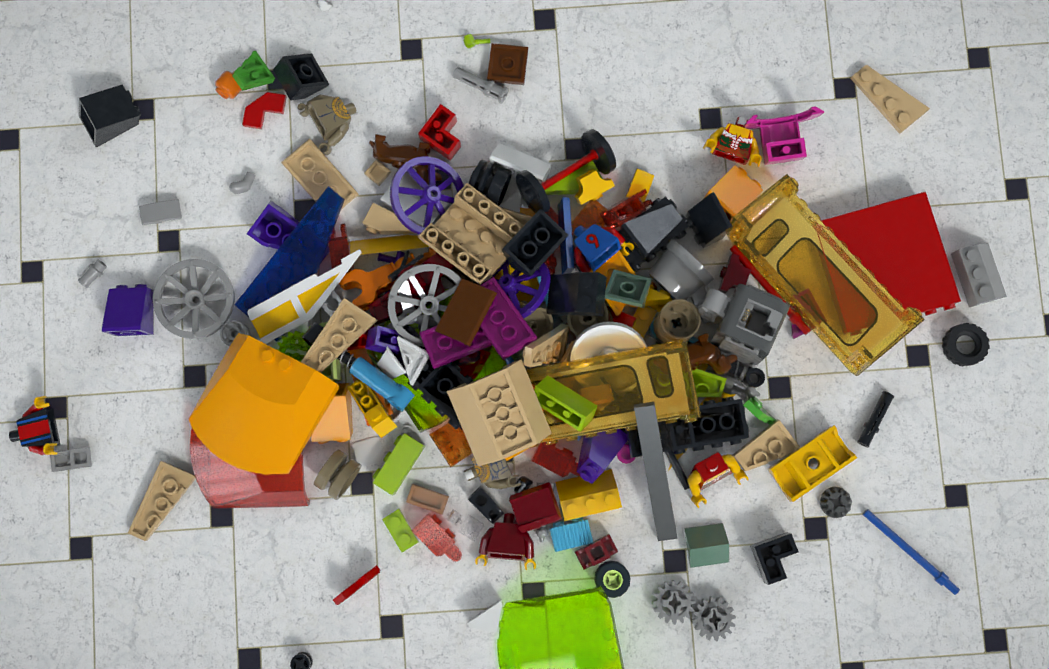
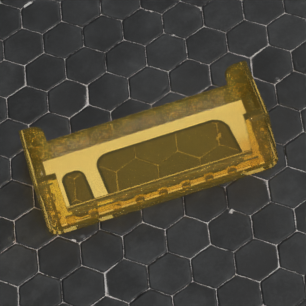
M786 174L733 217L731 222L732 228L728 231L727 236L788 305L803 317L802 320L853 375L859 376L925 319L917 308L907 307L905 310L902 308L901 302L888 293L887 287L875 279L874 274L861 264V260L856 255H852L847 245L835 237L833 230L821 222L819 215L812 212L808 208L807 203L797 196L799 184L794 178H790Z
M687 339L526 369L533 389L544 378L550 376L598 406L593 420L581 432L542 408L552 432L541 441L546 442L547 445L558 443V439L566 438V441H573L581 435L589 438L597 436L598 432L605 431V434L616 433L617 429L625 428V431L637 429L634 404L655 402L658 422L665 421L666 424L677 422V418L685 420V423L697 421V418L701 417ZM539 443L529 448L537 447Z

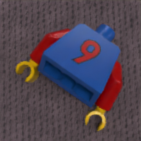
M593 224L587 230L583 226H578L574 231V234L577 236L574 241L576 245L574 249L575 261L581 272L596 271L620 249L624 256L629 255L625 247L634 250V245L629 242L626 243L625 238L615 228L600 227Z

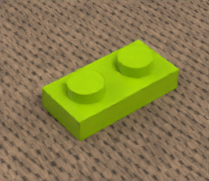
M400 509L382 519L401 552L419 543Z

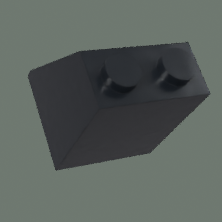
M123 84L79 98V118L95 147H99L139 125L141 112L138 106H134L129 90H125Z

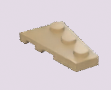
M777 419L732 456L744 471H749L770 461L786 457V455L792 454L799 449L800 446L781 421Z

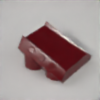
M550 482L510 495L509 502L518 524L517 528L522 533L537 530L541 526L552 524L562 519Z

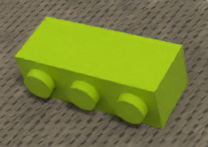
M550 376L544 378L534 389L541 408L581 432L593 420L598 406Z
M406 433L396 438L394 450L386 454L383 459L385 464L381 469L378 468L373 475L375 479L373 484L390 495L396 494L425 448L424 444Z

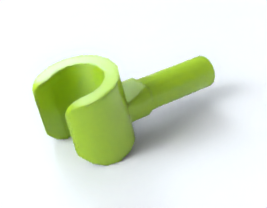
M472 34L465 35L463 40L467 48H472L478 44L490 43V39L474 40Z

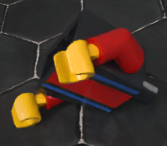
M46 396L36 397L34 404L22 415V418L17 420L18 429L9 432L10 441H20L22 447H28L30 452L42 456L57 455V452H54V446L61 444L54 409L45 408L50 406L49 403L44 402Z

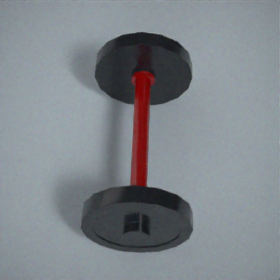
M590 129L584 132L581 137L586 156L541 184L527 170H523L516 175L518 190L534 213H537L540 208L545 213H548L550 202L545 190L587 163L593 161L598 171L603 174H609L615 170L616 159L614 152L607 140L598 131Z

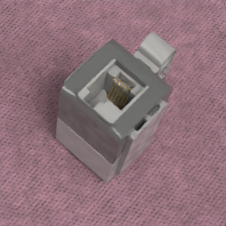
M739 284L731 298L718 290L710 288L698 313H700V317L718 325L710 343L716 345L720 353L727 356L736 355L738 361L747 365L749 363L758 365L769 355L790 305L783 302L781 298L752 285Z

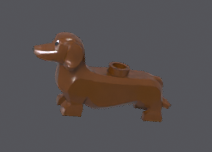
M375 134V142L369 141L373 148V157L381 162L392 164L397 169L411 159L429 156L428 154L431 151L430 144L423 142L419 143L418 148L413 145L390 146L388 142H385L386 136ZM428 165L412 167L429 185ZM435 172V181H441L442 176Z
M708 333L698 336L699 341L679 351L682 371L686 370L687 373L698 368L697 365L706 363L714 369L715 373L722 375L729 372L731 364L738 358L736 355H721L718 347L707 341ZM666 348V349H663V350H661V351L656 352V354H657V353H662V352H668V350H667V348ZM654 359V365L658 366L662 373L669 375L665 359Z

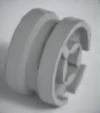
M237 320L227 321L220 330L221 340L224 344L230 346L235 339L232 337L234 330L250 336L249 328Z

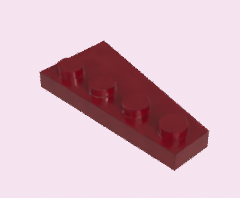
M441 278L438 280L434 297L445 292ZM430 286L425 291L426 295H428ZM387 292L368 305L371 316L378 320L374 323L375 325L390 320L388 314V296L390 292ZM412 296L413 299H421L420 296ZM395 301V312L397 317L400 316L403 311L401 302ZM426 302L425 306L431 304V302Z

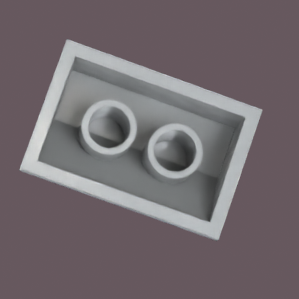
M988 243L972 245L951 253L969 308L1007 297Z

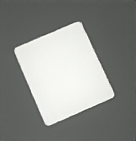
M379 436L352 443L355 460L362 466L383 461L385 456Z

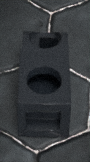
M481 486L468 497V500L492 524L504 514Z

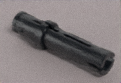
M886 391L882 392L868 423L865 422L864 430L857 441L858 444L869 448L875 433H878L880 430L878 427L895 397L894 395Z

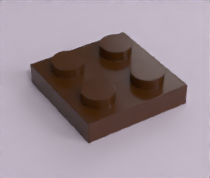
M491 43L487 81L493 80L498 83L524 85L528 47Z

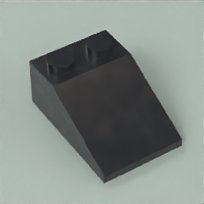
M714 192L696 204L685 215L689 222V228H692L695 233L694 239L698 245L701 244L702 248L723 239L732 228Z
M599 272L550 275L547 314L603 316L607 277Z

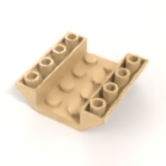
M466 183L455 195L454 203L434 225L430 223L418 238L481 285L488 281L507 260L502 249L524 225L470 184Z
M522 359L503 366V369L474 382L464 383L447 391L478 466L497 462L538 444L552 433Z

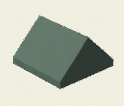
M613 270L605 291V299L644 308L651 278Z
M723 523L684 528L690 568L729 562V541Z

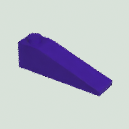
M273 201L269 202L247 232L248 236L263 246L272 247L281 252H287L319 264L322 263L332 250L331 247Z

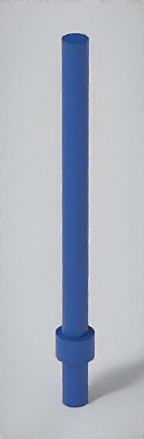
M865 510L862 515L928 571L939 585H944L954 595L960 591L943 571H938L871 511Z

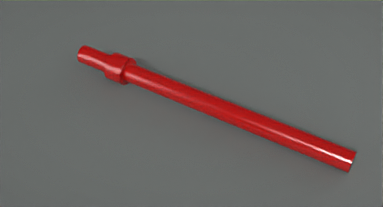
M733 245L729 250L733 254L739 255V261L744 267L751 269V275L766 292L781 298L783 302L787 303L740 249ZM790 307L787 312L790 322L793 325L796 324L806 336L811 332V329L803 322V317L798 312L795 313Z

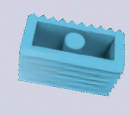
M583 517L571 519L572 523L564 524V521L552 523L553 527L549 529L555 552L593 543L588 519L584 520Z

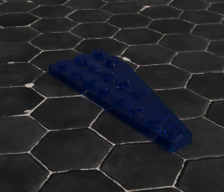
M328 186L234 305L248 316L249 309L311 275H317L345 199ZM285 334L279 336L274 340L276 342H279Z

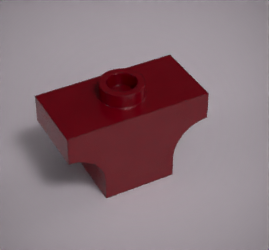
M732 253L729 256L726 267L723 266L719 277L722 280L718 291L724 294L731 288H737L739 284H747L751 269L741 265L739 255Z
M607 534L575 551V554L583 570L611 558L618 550L610 534Z

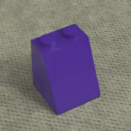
M136 284L134 288H128L127 285H117L116 288L109 289L102 332L113 336L154 335V290L148 288L145 284Z
M617 426L584 431L577 472L581 478L593 484L627 442V434Z

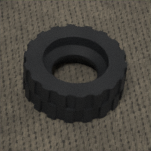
M973 323L959 324L950 328L942 339L944 355L953 364L962 367L975 365L983 361L984 357L988 354V349H990L987 333L980 326L978 327ZM967 335L974 340L975 348L973 352L963 354L957 349L956 342L959 337Z

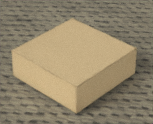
M376 159L364 174L380 186L390 175L391 171Z

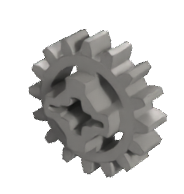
M671 580V585L664 582V588L658 586L657 588L660 592L653 593L657 598L652 601V604L657 605L653 610L654 612L660 611L658 617L660 619L665 617V623H668L670 619L674 625H676L678 619L681 623H684L683 617L690 618L688 612H694V609L691 607V604H696L695 600H691L694 593L687 592L689 590L688 586L682 588L683 583L681 581L678 585H676L674 580ZM677 589L682 591L686 598H680ZM669 590V594L662 598L663 594ZM673 597L678 601V603H675L674 609L669 601L673 600ZM661 606L668 607L670 615L665 613ZM685 607L684 611L679 614V610Z
M710 596L709 602L703 598V605L696 604L698 611L692 612L696 615V618L692 619V622L697 623L694 627L695 630L701 629L699 635L703 637L707 634L706 639L709 641L712 636L715 641H718L719 636L726 639L725 633H732L729 629L730 626L735 627L731 620L735 619L736 616L730 614L734 609L732 607L727 608V601L721 603L720 597L714 601V598ZM717 606L721 607L725 613H719ZM708 607V611L705 615H702L703 611ZM713 614L718 617V619L715 620V623L709 620L710 618H713ZM723 623H726L725 626L720 630L721 625ZM702 624H708L711 632L706 630Z

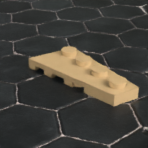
M865 65L850 78L899 134L930 109L868 65Z
M344 298L301 363L321 373L378 320Z
M561 324L527 345L523 350V365L535 367L542 365V363L549 364L550 362L556 363L558 360L561 361L566 351L569 326Z
M160 461L128 534L148 541L198 476Z

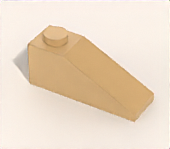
M372 203L362 222L366 227L365 230L374 235L376 233L381 235H418L407 229L399 221L395 213L375 203Z

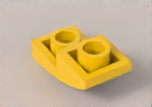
M637 168L622 205L638 212L641 211L654 175Z

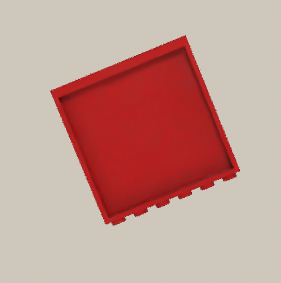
M926 191L812 224L816 231L818 230L901 319L906 318V321L918 318L917 314L925 313V316L937 313L936 309L943 308L944 311L955 308L956 303L961 302ZM822 247L824 256L819 250L818 253L843 334L850 333V336L861 334V330L869 328L873 324L876 313L826 259Z

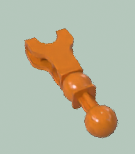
M429 247L428 252L423 254L424 257L412 266L421 265L437 252ZM410 253L406 265L415 259L413 253ZM400 257L395 264L391 262L370 272L354 269L345 274L339 285L343 290L361 289V295L355 298L352 303L363 311L369 310L368 305L376 301L379 295L392 288L395 281L391 282L388 275L401 266L404 257Z

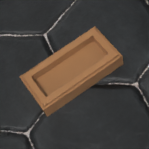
M412 484L406 502L443 515L449 496Z

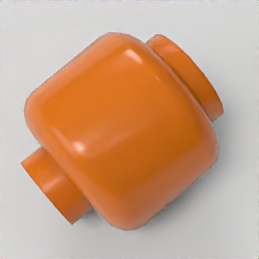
M229 71L223 72L215 82L216 92L224 99H234L242 90L233 78L235 71L233 73Z

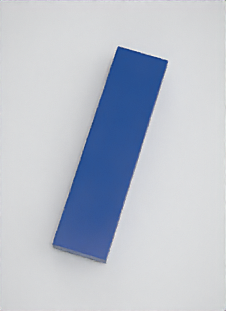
M562 197L557 205L558 225L569 235L560 244L562 274H566L574 270L575 264L570 199Z

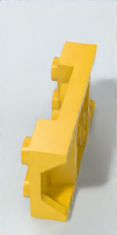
M833 425L786 458L781 459L768 468V471L788 500L794 502L857 459V456L847 448L838 435L836 426ZM811 458H815L818 461V466L815 469H811L808 465V461Z

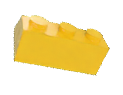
M612 469L605 470L593 484L583 480L581 476L555 482L564 521L622 508Z

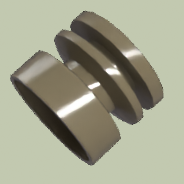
M675 299L668 302L656 315L653 323L657 338L669 346H680L686 343L699 330L701 324L700 313H698L697 307L684 299ZM673 322L677 323L676 328L672 327Z

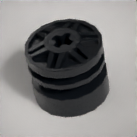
M480 160L472 172L469 184L499 206L507 192L512 171L499 167L494 174V164L490 163L486 168L487 161Z

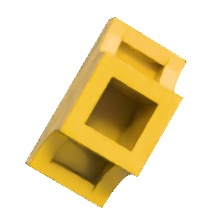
M591 169L576 178L579 184V191L574 197L577 203L582 205L591 199L595 201L603 196L602 193L613 188L615 185L612 179H601L597 171Z

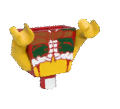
M738 117L735 125L728 123L726 127H720L710 135L703 146V149L709 147L712 155L742 165H746L749 161V166L754 162L759 167L762 160L761 155H759L756 138L753 137V131L745 128L744 125L748 120L743 117Z
M717 452L694 465L687 480L693 495L691 500L698 508L700 501L704 504L707 503V500L700 493L701 490L734 473V478L739 485H741L740 479L746 478L748 481L746 473L731 454L721 455Z

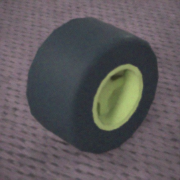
M607 561L597 568L594 580L601 594L606 597L616 598L627 592L631 578L624 565L617 561Z

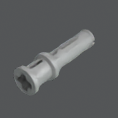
M457 67L453 73V78L483 91L485 96H491L499 100L501 104L507 97L509 88H503L495 84L493 80L486 81L460 67Z

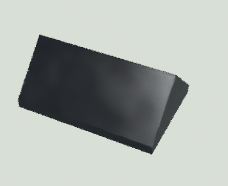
M540 208L505 245L502 252L513 269L531 277L569 235Z

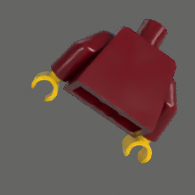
M504 514L503 522H495L494 527L489 528L482 536L479 547L480 555L475 560L476 565L479 562V558L484 559V566L488 563V558L524 561L526 570L527 564L532 562L533 569L536 568V563L533 559L534 542L528 531L522 533L517 528L518 524H515L514 514Z

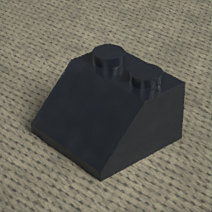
M312 53L283 56L273 69L290 101L305 99L329 85Z

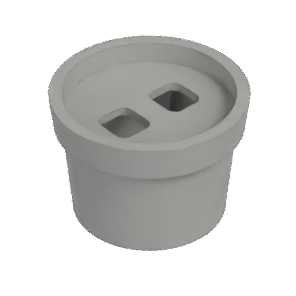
M674 239L665 247L666 251L648 271V274L665 291L670 293L673 299L687 300L703 285L706 286L714 280L705 267Z

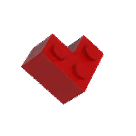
M440 104L418 133L422 142L429 143L433 150L449 161L452 160L461 148L460 140L449 133L457 123L456 114Z

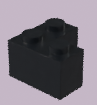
M785 532L750 545L765 584L770 585L787 579L780 559L799 552L792 533Z

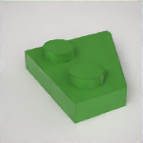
M253 51L251 56L233 74V78L242 91L273 83L275 79L257 51Z
M755 396L753 398L746 397L743 400V406L755 417L769 425L776 420L762 408L763 403Z

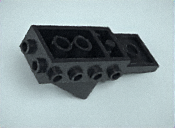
M666 196L663 199L657 198L650 204L652 207L648 210L642 209L635 215V219L627 220L620 226L618 232L625 238V242L634 245V250L625 247L629 255L624 256L634 272H637L641 268L640 265L645 261L647 263L652 261L657 256V252L660 250L665 251V247L672 239L680 240L687 234L686 231L689 227L687 218L683 214L680 215L678 213L676 204L671 199L668 200ZM575 264L576 268L579 270V272H581L578 265Z
M409 325L404 327L409 334L419 338V334ZM394 354L406 371L402 355ZM428 359L415 384L411 387L415 391L419 389L423 392L421 397L428 404L433 402L436 405L434 409L442 417L447 415L450 418L448 423L455 430L460 428L463 431L447 391L464 383L474 382V380L469 375L464 377L460 373L462 369L455 362L434 369L430 359Z
M733 397L722 398V402L715 403V400L703 401V405L696 406V403H689L690 413L657 418L663 452L673 451L674 455L686 453L685 449L687 448L699 451L705 450V445L717 448L723 447V442L730 441V445L742 443L741 439L749 438V428L746 423L745 407L743 406L742 399L734 400ZM637 422L625 424L631 458L643 456Z

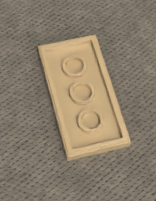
M308 139L281 162L330 219L359 195L311 139Z

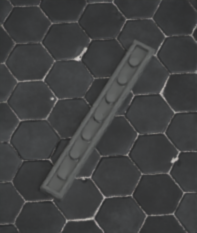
M655 402L634 404L658 541L677 539Z

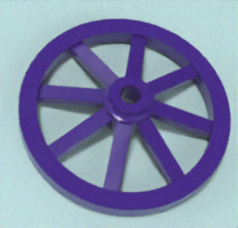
M423 156L409 160L396 171L391 181L390 201L395 215L407 229L420 235L431 222L434 206L439 215L442 216L446 211L440 201L450 204L454 203L455 198L441 194V191L453 182L458 193L464 187L460 176L449 164L438 158ZM428 165L429 185L412 167ZM435 167L449 176L438 187L435 185ZM405 172L418 183L422 190L399 187ZM399 194L420 196V200L403 211ZM422 205H427L422 227L414 223L408 216Z
M506 260L491 278L503 269V276L500 279H496L506 295L510 297L511 302L522 317L526 318L540 306L546 297L550 286L549 269L543 263L531 277L526 274L520 275L521 272L514 270L510 275V264ZM541 276L538 290L521 284V282ZM519 291L534 296L523 308H521L516 296Z

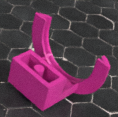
M814 106L804 112L780 118L756 119L758 115H753L744 126L747 129L760 130L764 165L798 161L807 157L805 140L800 138L798 123L817 118L824 111Z

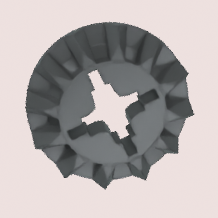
M830 487L821 495L820 506L827 516L841 518L846 516L851 510L852 500L850 494L843 488ZM839 497V502L843 506H836L834 508V503L829 498L837 499Z

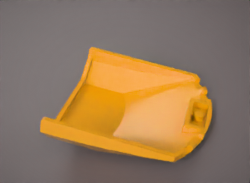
M238 333L189 417V422L200 441L214 455L226 463L247 472L263 475L289 474L337 393L339 385L317 370L249 335Z

